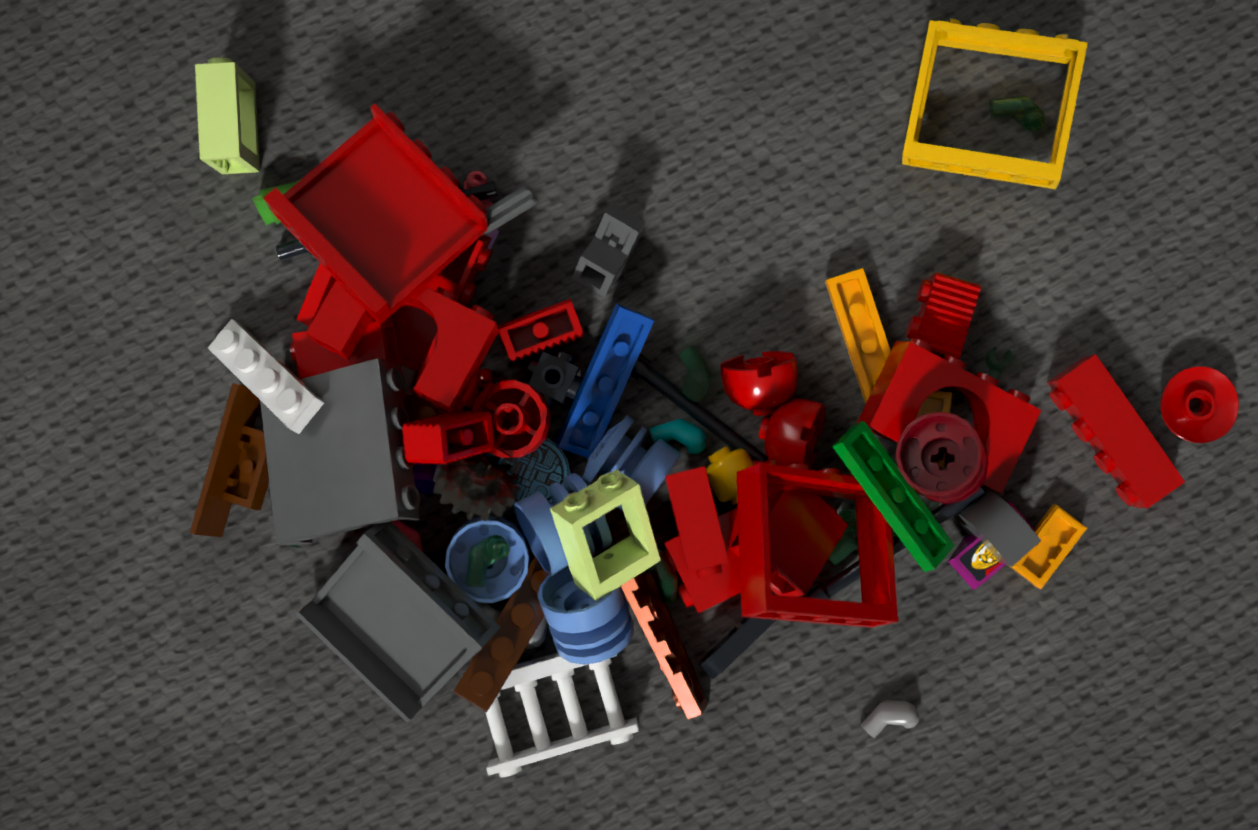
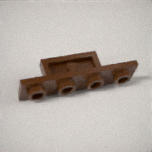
M232 383L190 529V533L194 535L222 537L232 503L253 510H261L269 484L264 430L254 428L261 402L246 386Z

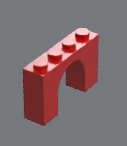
M336 280L306 334L314 343L349 360L373 317ZM424 286L403 305L413 306L428 313L437 323L438 340L430 360L413 389L420 398L454 414L499 330L497 323L492 321L494 315L476 305L469 309L457 303L459 298L452 292L441 287L434 291Z
M912 338L911 341H896L857 423L865 421L873 434L887 441L898 443L899 437L907 425L915 420L921 405L932 393L945 387L954 388L968 401L973 413V429L986 447L989 465L986 479L981 488L1002 494L1042 410L1029 404L1031 398L1028 395L1014 389H1009L1006 392L998 388L999 381L981 372H977L975 376L964 370L966 364L963 361L949 355L941 358L931 353L934 347L922 340Z

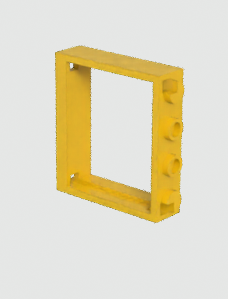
M950 18V22L930 20L902 154V164L1056 189L1061 179L1088 42L1068 39V34H1059L1055 38L1039 36V33L1032 29H1018L1016 32L1000 30L999 26L990 23H981L975 27L961 25L959 20ZM938 46L1069 64L1049 163L918 142Z

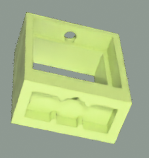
M229 58L208 59V64H195L200 159L221 174L260 172L255 82Z
M617 469L602 475L596 482L579 492L568 495L562 502L550 508L574 583L595 601L661 561L640 486ZM621 504L630 536L592 559L582 527Z

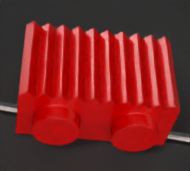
M939 272L930 275L929 280L923 279L916 298L917 301L922 302L918 317H911L905 337L909 339L917 338L934 347L931 353L941 358L949 355L959 359L966 335L968 334L974 308L977 304L981 285Z
M571 298L497 326L509 359L516 364H519L520 359L526 361L527 357L533 358L534 354L540 356L543 351L546 353L548 349L554 351L556 346L561 348L563 343L568 345L570 341L576 342L577 338L582 340L584 337V332Z
M455 411L454 414L446 413L408 422L402 427L405 459L408 463L447 464V462L492 451L494 448L492 416L488 411Z

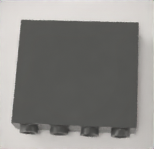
M377 358L300 379L324 402L300 434L289 429L260 400L276 544L301 546L313 543L312 539L331 534L398 519H420L418 510L420 495L415 487L413 471L415 463H408L405 459L402 427L405 423L410 422V418L405 409L403 394L405 380L400 370V364Z
M389 521L374 525L357 541L358 546L317 595L298 611L296 616L408 723L462 666L500 629V626Z

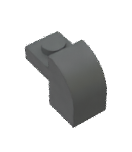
M611 203L604 213L594 238L581 255L571 279L605 298L636 247L645 222Z
M987 490L984 496L970 504L959 515L962 518L958 522L969 535L979 538L999 562L1010 567L1015 565L1041 542L1040 538L1021 516L991 490Z

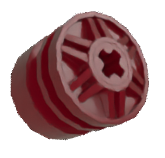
M934 412L921 415L907 425L898 440L896 459L900 473L914 490L932 502L951 504L964 501L975 494L986 479L989 465L986 447L970 423L956 414ZM945 453H948L955 460V462L948 463L947 470H943L936 463V461L943 460Z

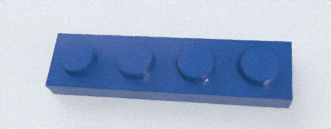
M616 303L555 443L558 448L589 458L600 443L654 323L650 316Z

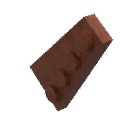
M650 567L621 585V588L658 659L661 670L672 687V695L679 710L683 709L687 719H691L703 714L708 701L653 570Z

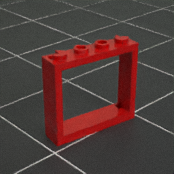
M773 459L765 462L753 461L752 466L736 472L742 617L872 628L898 622L892 528L853 474L849 476L841 475V470L834 468L821 469L819 471L809 470V465L807 464L780 466L776 465V460ZM767 488L855 500L862 603L772 594Z

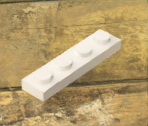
M233 319L228 322L208 347L289 429L300 434L324 404L317 395L245 327Z

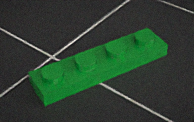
M865 421L854 424L832 447L924 572L935 570L955 545L916 491L907 483L897 465Z

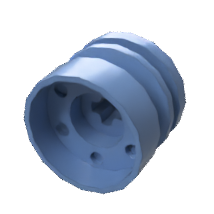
M626 415L620 423L608 430L590 455L582 480L589 486L598 473L604 475L617 469L639 484L644 504L646 505L681 453L662 439H659L648 450H645L641 447V444L646 436L647 429L642 427L635 438L631 440L625 434L635 420ZM621 504L617 506L618 509L623 511Z
M576 473L563 478L564 487L559 482L550 484L552 504L540 492H535L514 503V511L520 528L535 557L550 576H554L569 568L550 508L562 502L568 495L579 492L587 487L582 478ZM605 514L582 527L591 556L594 555V545L601 550L611 545L612 538Z
M481 515L469 519L456 530L446 550L445 568L448 577L474 602L494 603L508 598L521 587L528 573L529 551L524 534L513 522L498 515ZM486 546H490L493 553H499V557L494 558L492 565H486L485 559H478L477 556L483 553V549Z
M570 568L554 576L547 575L539 586L538 599L560 657L570 663L583 665L599 663L614 657L627 647L634 634V622L629 613V606L624 599V592L621 586L595 601L575 585Z

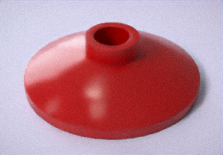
M1198 366L1178 372L1167 382L1161 395L1160 408L1165 424L1177 437L1192 443H1208L1223 437L1232 428L1237 419L1239 400L1235 387L1224 374L1213 368ZM1193 398L1197 399L1200 404L1197 412H1192L1189 408V402Z

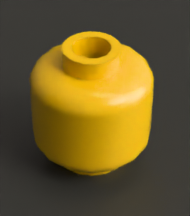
M726 446L708 457L711 465L706 468L710 488L717 500L720 502L730 501L733 506L738 503L736 472L752 466L753 461L746 450L736 449L731 452L729 447Z

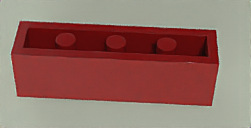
M1096 354L1084 356L1047 382L1052 389L1049 392L1051 400L1061 411L1066 410L1074 421L1071 424L1074 433L1084 443L1087 441L1096 452L1093 456L1094 461L1105 474L1111 473L1118 483L1115 490L1125 504L1148 509L1185 483L1180 473Z

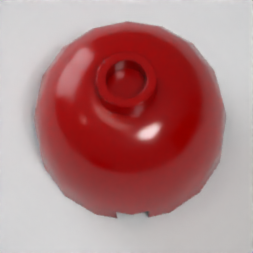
M766 351L762 352L764 357H755L743 361L744 355H739L723 361L720 364L721 379L726 395L731 402L742 409L753 410V415L766 416L773 414L775 408L788 401L796 390L798 366L794 353Z
M506 380L487 386L476 398L471 411H488L491 414L494 448L492 451H488V453L501 458H521L536 451L547 439L551 428V411L544 396L533 386L517 380Z
M792 399L777 406L771 418L766 416L763 418L759 430V439L765 440V453L769 460H776V465L780 466L807 464L809 465V470L812 469L817 455L813 451L818 435L822 436L826 408L823 403L807 399Z

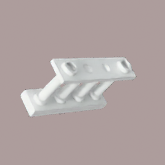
M558 652L516 664L501 690L514 686L516 692L520 691L535 747L513 753L498 698L496 697L486 713L498 758L490 760L486 767L488 776L499 773L500 777H508L521 772V766L608 740L611 741L612 745L633 739L632 733L639 732L637 717L624 720L609 665L612 663L611 658L599 663L585 664L589 665V669L595 672L610 724L591 731H587L572 675L575 674L574 668L585 665L570 663L560 657ZM551 676L553 681L557 680L573 735L550 742L535 686L538 685L537 679Z

